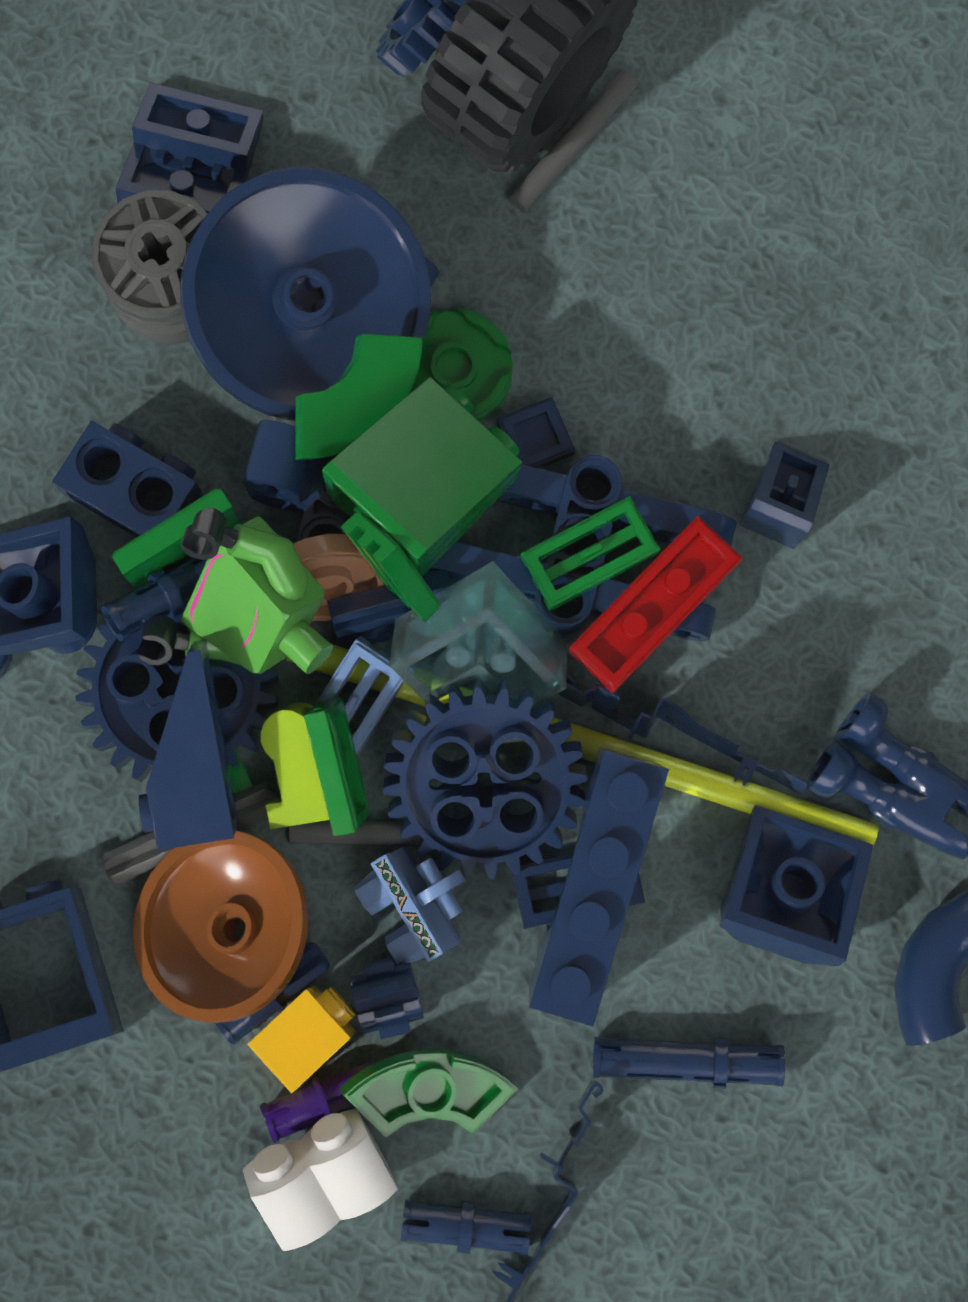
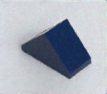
M774 442L739 526L794 549L808 534L813 525L830 465L778 442Z

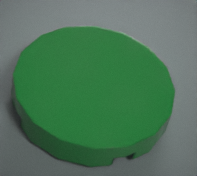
M456 309V311H445L442 313L439 310L430 313L426 336L422 344L419 369L410 393L429 377L443 389L448 384H451L461 391L474 406L475 411L471 415L477 421H483L501 406L511 388L513 360L507 338L491 320L472 310Z

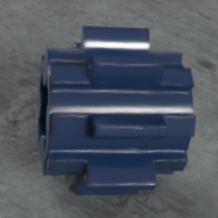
M393 957L365 963L363 966L364 974L350 977L352 996L363 1034L379 1030L380 1038L385 1039L410 1032L409 1022L424 1019L421 999L410 962L395 965Z

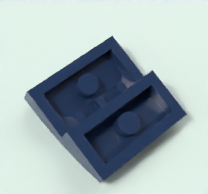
M150 82L132 125L134 143L115 188L117 203L124 198L146 190L174 191L195 200L208 213L222 197L247 181L264 119L263 110Z

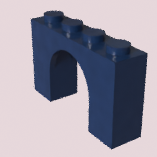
M599 746L585 793V802L582 806V821L569 870L551 925H546L529 983V1008L594 1026L669 769L662 765Z

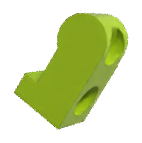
M295 702L278 710L264 722L261 729V744L265 753L274 760L280 795L266 804L270 829L330 820L304 719V714L310 712V709L313 707L307 703Z

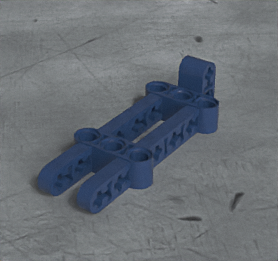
M260 421L243 480L248 495L259 503L303 514L298 532V541L326 533L346 534L341 526L349 517L328 498L322 469L338 454L311 460H295V426L278 421ZM588 455L580 458L572 465L568 476L522 465L519 477L496 500L497 502L557 516L553 536L631 496L651 534L657 541L671 544L699 516L732 547L737 525L736 520L721 513L621 489L622 477L618 467L610 459L601 455ZM588 476L599 478L606 484L608 495L598 501L583 498L578 492L576 483ZM626 516L587 537L595 544L609 537L611 529L620 531L629 526L630 523ZM455 542L426 572L445 570L448 571L450 581L536 602V614L539 623L547 631L556 635H569L577 632L585 625L589 615L599 617L631 585L608 580L577 597L581 609L576 616L560 618L547 608L543 595L536 588L532 575L528 568H525L520 557ZM562 549L548 556L546 564L541 563V565L546 570L570 556ZM605 554L552 582L555 590L603 566ZM701 602L670 635L694 641H709L716 616V608Z

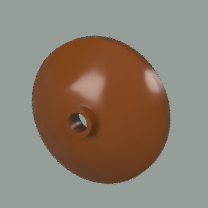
M236 831L235 837L232 839L172 849L157 864L144 884L134 916L133 946L140 973L150 991L164 1006L185 1018L209 1023L236 1021L246 1018L266 1007L284 990L292 979L304 952L309 918L302 882L296 870L283 853L267 841L247 833ZM243 920L245 932L243 937L237 940L234 929Z

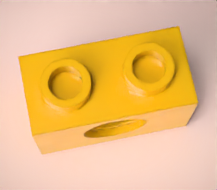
M314 985L303 991L247 1045L292 1094L357 1032L349 1023L356 1016V1013L334 988L330 987L322 993Z

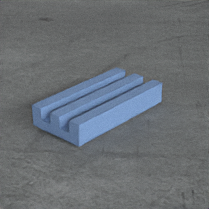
M362 636L355 639L314 705L317 706V703L322 700L337 698L362 658L370 666L345 704L348 722L350 723L380 674L383 672L390 677L352 737L357 756L412 671L404 664L398 665L390 659L392 656L383 650L377 651L371 647V642Z

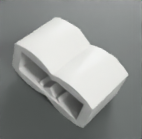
M357 1109L329 1114L321 1118L301 1139L274 1144L264 1148L243 1169L250 1197L282 1251L296 1249L317 1240L329 1232L340 1220L354 1218L375 1209L398 1190L387 1161Z

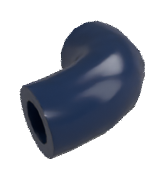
M968 890L928 912L903 946L894 981L899 1026L906 1045L914 1046L935 1042L955 1035L966 1028L960 1010L958 987L962 972L968 965Z

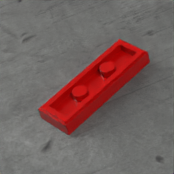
M697 516L568 648V652L613 694L727 577L743 558Z

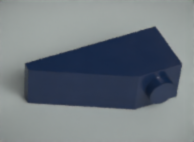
M206 640L194 641L187 652L146 786L147 794L139 795L141 824L144 832L154 831L157 850L232 839L235 837L239 822Z

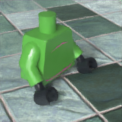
M209 507L199 511L194 518L193 524L186 528L181 541V547L186 554L196 559L207 560L180 620L188 629L187 631H180L176 622L165 615L151 617L145 623L141 634L143 639L138 650V657L148 664L160 665L170 660L174 649L185 650V655H187L194 641L206 640L210 659L238 664L252 673L262 674L286 657L292 660L306 674L314 672L328 658L333 645L310 625L325 596L322 586L303 566L293 543L285 537L276 535L259 516L243 525L236 524L232 529L227 527V519L219 510Z

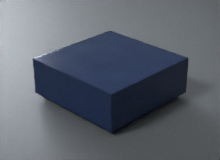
M553 397L497 418L499 429L504 431L520 449V453L516 457L522 461V465L540 469L575 454V447Z

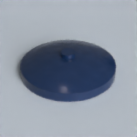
M289 168L264 173L249 179L222 197L208 212L193 236L185 256L181 274L180 302L183 322L190 343L200 362L212 378L226 392L252 409L269 416L296 421V396L323 391L338 381L352 361L357 336L373 334L423 338V344L430 319L431 286L424 255L416 237L399 212L387 200L361 182L339 173L315 168Z

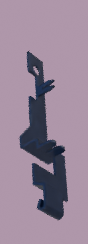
M564 673L560 676L557 693L560 696L581 707L593 700L592 709L631 730L628 737L630 740L635 733L642 737H647L658 717L694 739L740 762L741 764L735 773L734 782L741 777L746 768L748 770L743 778V786L749 782L754 771L801 795L809 783L779 766L774 771L737 751L739 745L699 725L678 704L666 698H661L652 716L641 711L637 720L634 721L616 711L620 700L619 695L612 694L609 690L598 684L583 692L573 686L574 679L569 674ZM669 716L670 718H672V719H674V720H678V721H677V723H676V722H674V721L671 720V719H667V717ZM778 775H782L788 778L790 781H786L780 778Z
M591 1081L577 1104V1108L584 1117L559 1160L555 1161L544 1153L540 1154L543 1160L555 1166L552 1170L554 1179L569 1188L570 1191L522 1274L505 1263L497 1262L503 1271L512 1276L509 1278L501 1272L492 1271L499 1280L513 1288L506 1302H511L528 1271L532 1270L555 1228L568 1212L578 1195L575 1184L561 1176L560 1173L563 1169L562 1163L572 1145L578 1146L591 1123V1120L582 1108L591 1093L595 1098L603 1093V1086L598 1081Z

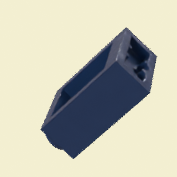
M60 879L24 890L25 902L3 908L0 900V931L65 910L95 1014L11 1041L0 1003V1072L124 1032L82 888L68 887L63 889Z

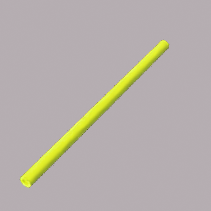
M332 644L333 649L330 655L316 671L333 676L349 649ZM286 657V661L294 663L292 660ZM361 658L348 681L358 684L370 664ZM412 670L395 697L425 707L426 696L431 693L445 704L449 702V686L451 683ZM382 672L371 689L381 692L390 677ZM458 686L464 697L473 694V690ZM553 717L550 724L552 725L562 720ZM571 723L572 734L565 742H581L583 751L581 759L595 762L600 746L651 761L669 769L664 785L666 787L751 814L752 809L757 805L872 845L876 842L879 825L752 782H748L743 786V779L739 778L734 782V776Z

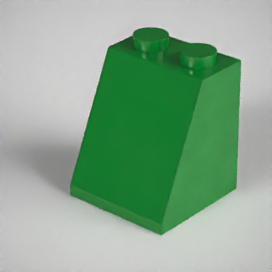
M431 377L322 469L328 498L349 518L356 512L360 514L363 512L399 544L422 577L519 477L522 461L516 457L520 453V449L504 431L496 426H493L488 431L471 415L475 411L474 406L461 391L451 384H448L443 389Z

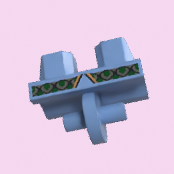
M406 846L392 853H387L370 863L374 870L354 887V892L364 909L371 915L383 910L392 903L398 910L405 925L384 937L386 947L397 965L411 963L424 957L427 962H430L462 942L450 922V919L463 912L451 891L466 881L460 870L443 878L432 858L417 866Z

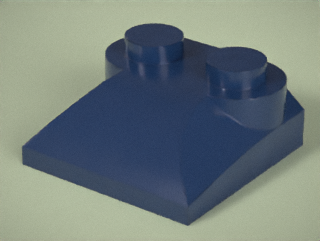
M70 516L0 534V656L42 648H49L59 654H70L80 650L90 641L97 625L96 561L83 526Z
M755 805L750 815L729 891L721 903L719 926L742 943L804 964L840 966L847 959L874 845Z

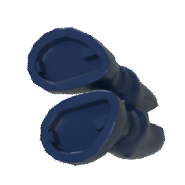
M866 693L845 717L835 733L834 739L888 769L895 777V783L880 779L863 767L849 750L838 743H833L824 750L808 778L809 783L806 788L825 799L839 793L853 797L868 805L870 812L883 823L884 827L899 829L941 852L959 859H965L968 856V837L945 822L944 818L950 808L968 818V783L939 763L933 752H928L916 746H906L885 727L888 715L887 704L874 693Z

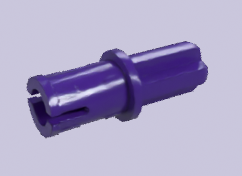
M376 1061L367 1062L323 1081H319L318 1076L312 1078L313 1085L271 1102L260 1104L261 1112L266 1119L265 1123L273 1143H277L282 1138L314 1126L321 1118L329 1114L355 1109L343 1096L340 1087L354 1075L376 1063Z

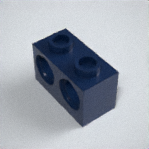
M92 420L52 481L63 495L136 538L203 496L197 482L193 480L196 471L189 465L168 453H165L162 459L159 460L143 451L141 448L145 442L127 428L113 423L108 430ZM109 456L120 458V468L115 476L103 481L93 479V469L99 460ZM164 486L173 490L172 500L166 508L160 511L144 509V499L153 488Z

